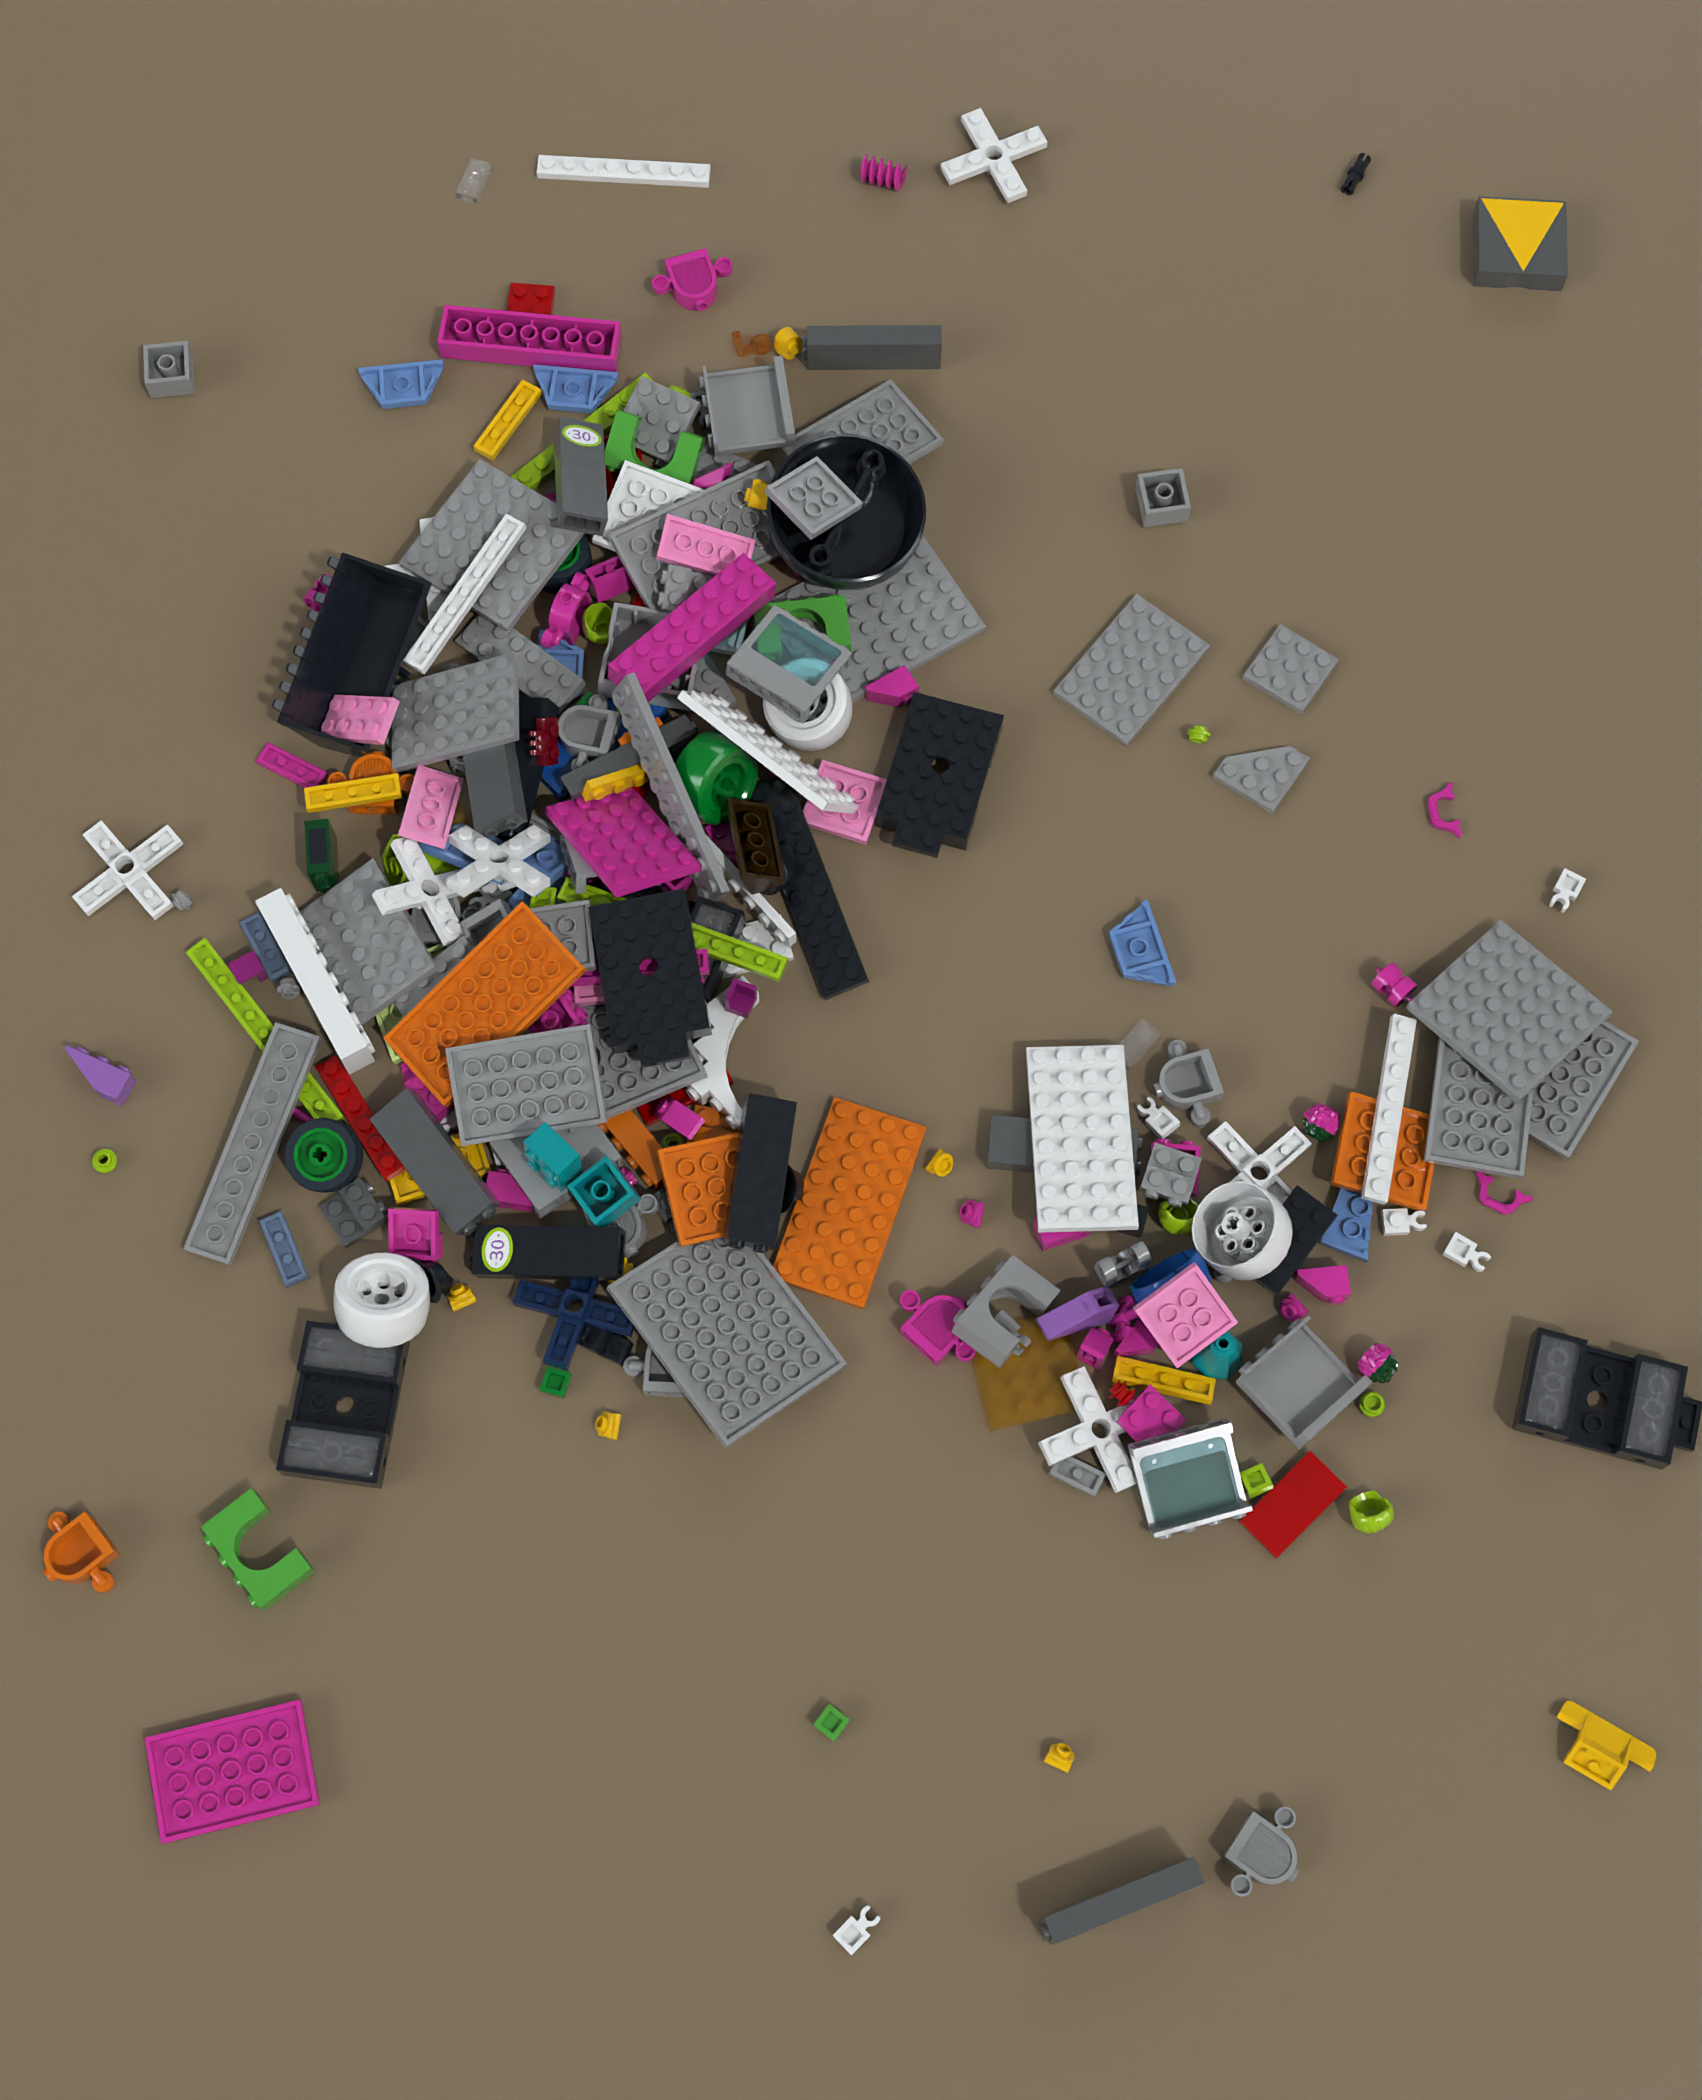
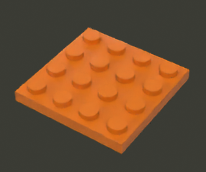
M1352 1091L1348 1093L1330 1185L1362 1194L1377 1102L1376 1098ZM1403 1107L1388 1202L1417 1211H1425L1427 1209L1435 1165L1434 1163L1423 1162L1429 1114Z
M739 1132L656 1151L680 1247L723 1238Z

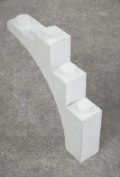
M742 976L740 979H738V980H741V981H744V982L749 983L744 976ZM728 987L707 1004L713 1035L702 1037L693 1044L707 1073V1078L688 1085L686 1092L693 1101L698 1100L702 1106L709 1101L715 1111H721L726 1116L725 1120L732 1129L737 1128L739 1130L742 1109L738 1105L729 1086L726 1060L731 1040L744 1017L725 1011V996L729 990ZM757 991V1000H756V1002H755L754 1007L759 1003V992H758V991Z

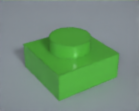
M828 1704L813 1726L835 1742L850 1719Z

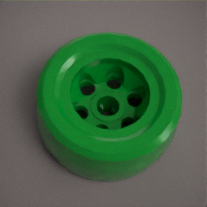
M715 730L706 731L691 740L683 749L675 764L699 820L712 825L723 824L729 821L726 799L732 798L748 801L754 791L758 777V761L723 733Z

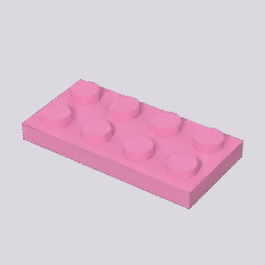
M667 514L656 559L716 576L743 552L751 559L756 540Z
M334 695L320 732L351 743L384 745L400 701L393 697Z
M418 765L398 835L445 849L464 778Z

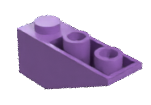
M66 1045V1051L100 1097L123 1106L136 1083V1080L131 1075L132 1072L121 1065H118L117 1068L109 1065L111 1062L101 1056L96 1058L89 1056V1052L79 1046H76L74 1049Z
M1105 1286L1074 1298L1037 1318L1036 1322L1047 1341L1109 1323L1118 1310L1119 1304L1109 1287Z

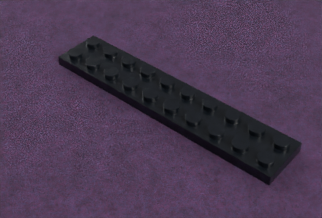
M778 776L755 786L748 801L771 805L778 845L790 842L793 848L797 867L782 890L824 999L828 1000L870 982L795 789Z

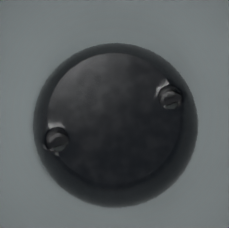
M853 434L823 436L811 440L793 451L782 462L771 484L818 456L863 504L860 510L810 540L767 496L766 514L768 529L773 544L781 558L796 573L810 582L838 590H858L872 587L897 574L910 561L917 550L926 522V501L923 488L918 476L909 463L884 443Z

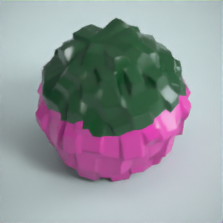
M1318 1102L1303 1113L1302 1121L1307 1135L1320 1141H1326L1335 1136V1132L1339 1129L1340 1112L1334 1111L1332 1108Z
M1380 1343L1372 1345L1357 1363L1362 1375H1367L1374 1383H1389L1392 1376L1398 1371V1361H1396L1392 1350L1385 1344Z

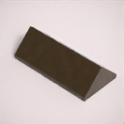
M727 798L726 806L740 879L752 895L783 885L786 881L771 805Z

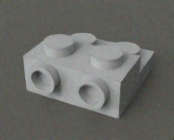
M668 564L667 569L662 570L660 583L664 584V589L658 595L657 605L661 606L660 612H672L710 581L713 576L691 572V568Z
M1154 1143L1139 1190L1143 1191V1195L1148 1198L1157 1200L1160 1197L1168 1200L1167 1203L1175 1207L1186 1206L1189 1202L1202 1158Z

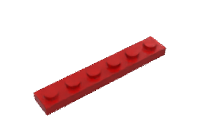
M337 1054L317 1065L316 1069L385 1182L406 1171L407 1169L370 1121L374 1114Z

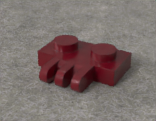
M557 717L536 718V730L529 731V736L534 737V740H529V745L535 746V749L529 750V755H537V766L558 764L559 726L557 724Z

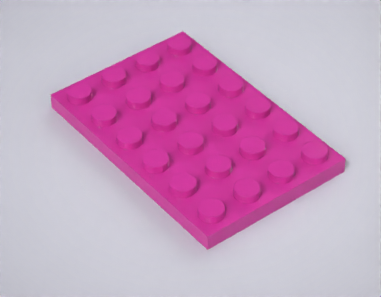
M633 787L627 788L621 793L614 792L608 794L600 800L593 799L586 802L583 796H580L575 801L567 800L546 807L547 817L572 844L616 898L700 872L701 864Z
M300 1699L145 1737L161 1844H168L320 1806L303 1703Z

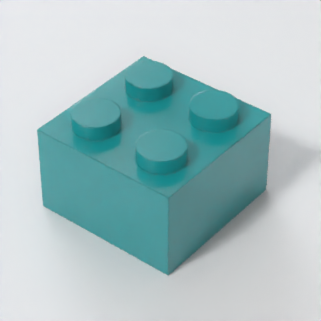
M546 1122L523 1141L527 1165L534 1172L539 1171L543 1174V1180L552 1189L556 1187L562 1192L567 1185L583 1173L580 1154Z
M607 1155L567 1185L597 1227H607L642 1200L617 1164Z

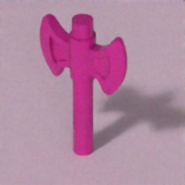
M1125 1295L1117 1301L1119 1304L1118 1314L1114 1315L1109 1322L1111 1327H1116L1112 1336L1114 1338L1113 1342L1116 1343L1123 1341L1130 1334L1133 1328L1130 1327V1322L1139 1317L1134 1309H1132L1135 1299L1130 1295Z

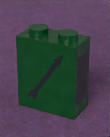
M329 819L304 821L307 874L316 892L326 893L339 883L337 837Z

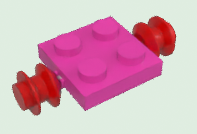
M1118 1380L1108 1390L1111 1393L1109 1399L1115 1397L1118 1400L1117 1407L1127 1404L1128 1408L1115 1422L1136 1442L1177 1431L1187 1420L1151 1384L1146 1386L1136 1399L1133 1398L1135 1388L1128 1389L1126 1387L1127 1380L1123 1382Z

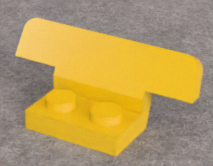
M1566 1701L1562 1705L1556 1718L1579 1730L1576 1741L1564 1757L1566 1765L1609 1790L1613 1789L1627 1768L1629 1760L1649 1772L1652 1770L1656 1760V1751L1651 1746L1573 1701Z

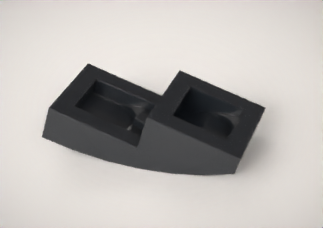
M584 1325L578 1341L579 1346L622 1367L634 1346L631 1341L610 1331Z

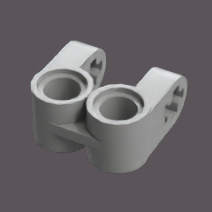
M1140 1241L1120 1252L1117 1256L1106 1257L1097 1261L1094 1269L1103 1286H1108L1110 1289L1121 1284L1126 1279L1134 1278L1147 1271L1151 1262V1256L1144 1242Z

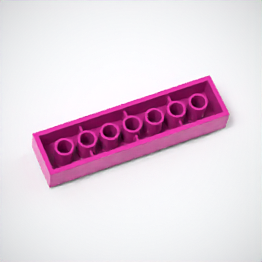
M444 305L437 343L441 358L531 367L536 364L617 372L622 331L619 321Z
M743 552L609 663L608 678L618 686L626 675L635 672L647 702L651 701L769 602L775 595L776 582Z

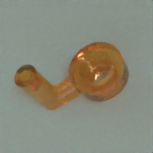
M740 331L732 333L739 357H744L751 353L765 355L773 347L769 334L756 335L750 340L749 345L744 346Z

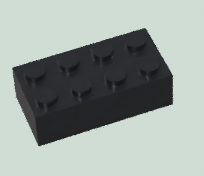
M1298 1185L1282 1204L1289 1214L1293 1231L1287 1255L1273 1271L1254 1279L1276 1297L1338 1216Z

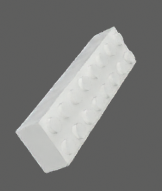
M279 888L256 900L258 908L349 1075L375 1062L372 1053L376 1051L362 1025H360L361 1023L355 1012L350 1011L348 1007L350 1003L344 992H340L337 985L339 983L333 972H329L326 965L328 963L322 952H318L320 949L290 893L285 895L283 890Z

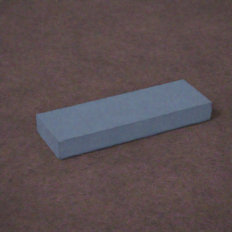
M260 911L239 922L272 983L293 972Z
M280 1211L259 1220L285 1287L289 1288L309 1279L310 1277L284 1213Z

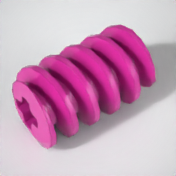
M865 154L860 170L861 181L866 183L869 179L871 185L878 182L879 187H883L886 182L887 189H891L894 185L895 191H899L905 182L908 164L902 170L900 162L894 168L892 167V160H889L887 165H884V158H881L879 163H876L875 156L868 161L867 154Z

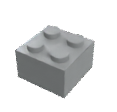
M188 341L143 345L144 380L151 398L196 394L194 355Z
M1183 468L1138 474L1135 489L1143 527L1188 521L1191 505Z

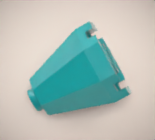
M1228 1330L1191 1358V1364L1201 1372L1202 1376L1215 1378L1216 1380H1228L1243 1365V1344Z

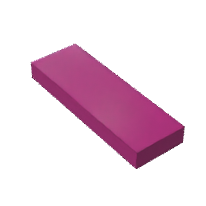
M269 742L256 760L258 765L303 788L323 785L329 776L328 772Z

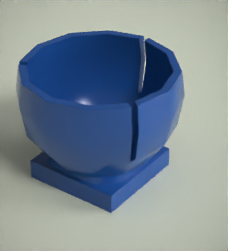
M1195 1248L1183 1250L1164 1259L1139 1276L1130 1286L1137 1304L1193 1262L1197 1264L1211 1284V1275L1199 1252Z

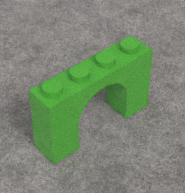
M616 410L605 449V465H608V470L620 473L626 460L691 484L697 472L706 441L705 437L681 431L674 456L670 463L661 469L650 468L641 462L635 449V441L642 417L623 410Z
M834 594L824 598L807 597L804 600L794 601L786 599L775 603L767 602L754 613L756 628L772 607L776 605L781 609L787 610L797 619H808L818 623L831 640L839 645L846 646L851 652L845 595L839 596ZM771 622L757 639L758 653L774 663H783L780 639L783 628Z
M251 1488L201 1526L205 1532L202 1538L210 1548L215 1546L220 1554L217 1555V1558L225 1568L230 1566L235 1574L231 1577L240 1588L244 1586L250 1593L246 1597L255 1609L260 1607L266 1611L316 1571L297 1548L275 1565L264 1570H252L244 1565L240 1557V1543L244 1534L271 1513L257 1492Z

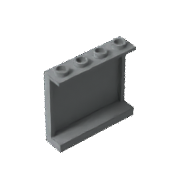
M775 356L774 365L712 373L706 372V365L702 366L703 375H699L700 388L705 389L706 394L702 395L703 408H708L709 414H705L706 428H711L712 433L708 434L709 448L714 447L715 456L795 445V431L783 356Z
M598 1124L572 1135L569 1129L555 1131L580 1154L583 1173L606 1155L618 1167L622 1166L621 1155ZM530 1135L490 1141L492 1153L497 1154L534 1206V1211L540 1219L574 1197L568 1187L562 1192L556 1187L553 1189L549 1187L543 1180L544 1175L539 1171L534 1172L527 1165L523 1141Z
M1307 1316L1302 1322L1299 1319L1294 1321L1287 1328L1290 1332L1286 1336L1283 1333L1278 1335L1271 1342L1273 1347L1270 1350L1265 1347L1255 1356L1257 1361L1254 1364L1249 1361L1239 1370L1242 1375L1236 1380L1237 1385L1299 1450L1372 1383L1367 1375L1358 1380L1307 1327L1306 1324L1311 1319L1310 1316Z

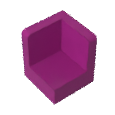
M254 950L228 963L238 984H242L257 976L260 982L269 978Z
M734 978L725 996V1011L748 1019L757 1000V987Z

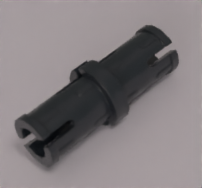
M1360 153L1354 166L1349 168L1348 176L1341 186L1343 193L1349 187L1346 195H1352L1358 183L1363 180L1364 172L1371 162L1369 155L1363 161L1365 153Z

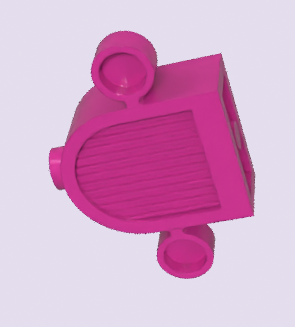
M706 248L665 259L667 277L665 275L655 276L652 280V288L658 295H664L672 291L677 303L685 309L703 311L716 299V278L730 276L733 272V264L729 258L721 257L716 260L713 266Z
M576 572L571 585L564 584L557 593L550 610L549 629H546L542 636L541 646L552 649L553 646H558L562 639L567 641L569 645H575L582 632L583 613L586 608L592 605L590 593L587 592L590 587L587 575Z
M907 1290L902 1293L900 1297L902 1309L914 1313L900 1328V1334L936 1367L953 1349L959 1361L966 1363L973 1360L976 1350L951 1332L955 1325L953 1319L960 1309L965 1311L968 1307L961 1297L953 1298L947 1295H938L928 1299L921 1306L920 1296L917 1292Z

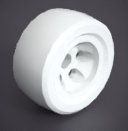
M800 659L782 666V668L811 686H816L831 667L822 661L814 659ZM839 673L836 674L813 703L814 709L810 711L807 722H804V724L763 699L764 714L771 731L780 741L791 748L801 751H818L833 745L844 735L852 718L853 703L851 693L845 680ZM827 696L826 704H822L821 699Z
M1246 1181L1226 1183L1212 1190L1198 1206L1192 1224L1194 1244L1205 1262L1219 1273L1236 1280H1253L1273 1271L1287 1255L1293 1233L1291 1219L1281 1202L1263 1187ZM1253 1213L1251 1217L1246 1216V1214ZM1258 1224H1262V1229L1259 1232H1255V1227ZM1252 1240L1253 1245L1251 1248H1246V1243ZM1235 1242V1248L1230 1250L1229 1244Z
M387 1252L367 1254L352 1260L338 1274L334 1287V1313L339 1328L354 1342L375 1348L397 1346L414 1338L425 1326L430 1309L429 1283L423 1269L411 1259ZM381 1286H387L388 1288H387V1289H381L380 1287H381ZM364 1292H370L371 1294H369V1295H364L363 1293H364ZM397 1294H403L401 1297L395 1296Z

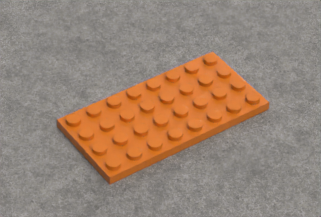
M522 901L383 1039L443 1106L448 1107L454 1099L445 1048L521 1036L587 969L526 903Z
M834 1097L804 1179L803 1197L797 1200L773 1265L786 1284L864 1310L927 1129L926 1126Z

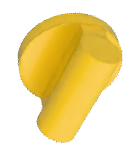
M939 1149L925 1170L930 1174L944 1177L953 1168V1158L950 1154Z
M462 1283L449 1289L450 1292L447 1294L454 1312L476 1302L470 1286L463 1285Z
M605 1411L599 1415L595 1422L598 1435L607 1437L610 1440H617L621 1414Z
M1064 1743L1052 1744L1044 1762L1068 1773L1075 1755L1072 1749Z

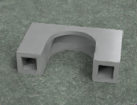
M1014 1255L1007 1262L1002 1260L994 1271L996 1275L993 1278L988 1276L982 1284L981 1289L983 1290L980 1294L975 1292L967 1302L969 1307L965 1311L963 1309L959 1310L953 1319L955 1325L951 1331L999 1368L1014 1352L1020 1339L994 1320L989 1310V1303L998 1298L1013 1299L1038 1317H1041L1052 1306L1061 1291Z

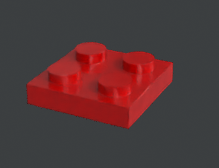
M511 283L507 311L552 315L555 286Z

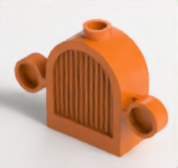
M373 751L355 761L351 767L348 779L342 772H334L328 777V784L395 774L397 771L392 770V761L384 756V753ZM404 774L400 777L401 792L403 794H410L415 777L412 774ZM399 799L351 806L348 809L350 814L397 815Z
M84 1511L73 1521L63 1512L53 1513L48 1519V1526L56 1534L50 1538L44 1550L46 1568L43 1569L46 1577L51 1582L58 1578L70 1584L82 1583L92 1577V1586L96 1591L100 1593L110 1592L114 1588L115 1579L112 1574L101 1570L121 1554L94 1518Z

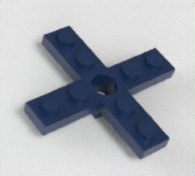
M524 1280L520 1281L513 1300L514 1306L558 1317L543 1358L544 1364L568 1370L584 1325L632 1337L635 1327L618 1305L594 1299L600 1281L572 1280L569 1289L565 1291ZM573 1301L584 1303L583 1307L574 1313L567 1311V1307Z

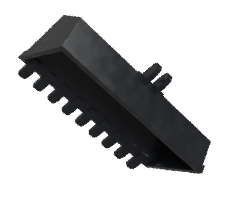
M342 553L340 559L329 557L327 565L335 570L334 575L331 577L323 574L320 582L328 588L325 595L321 592H316L313 597L314 601L321 605L319 613L315 610H309L307 613V619L315 623L312 630L305 627L301 629L300 636L308 641L305 648L295 645L293 654L301 659L299 666L288 663L286 672L294 676L292 684L281 681L279 690L287 694L285 702L274 699L272 708L280 712L277 723L290 728L317 746L362 757L368 753L371 744L351 743L320 732L322 723L327 716L330 702L334 695L389 697L393 685L401 684L396 679L397 675L404 679L410 678L411 673L403 668L401 664L432 583Z

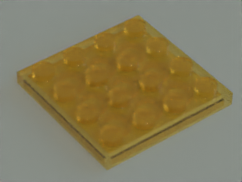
M1040 1316L1016 1321L1021 1326L1017 1332L1020 1335L1029 1337L1031 1343L1025 1347L1019 1342V1346L1024 1351L1019 1356L1012 1353L1001 1368L997 1367L979 1352H975L972 1361L991 1432L1076 1411L1060 1379L1063 1375L1079 1369L1070 1334L1047 1341L1036 1322V1319Z

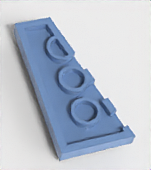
M1340 1188L1332 1209L1338 1216L1321 1238L1320 1245L1367 1262L1373 1210L1372 1201L1361 1199L1360 1193Z

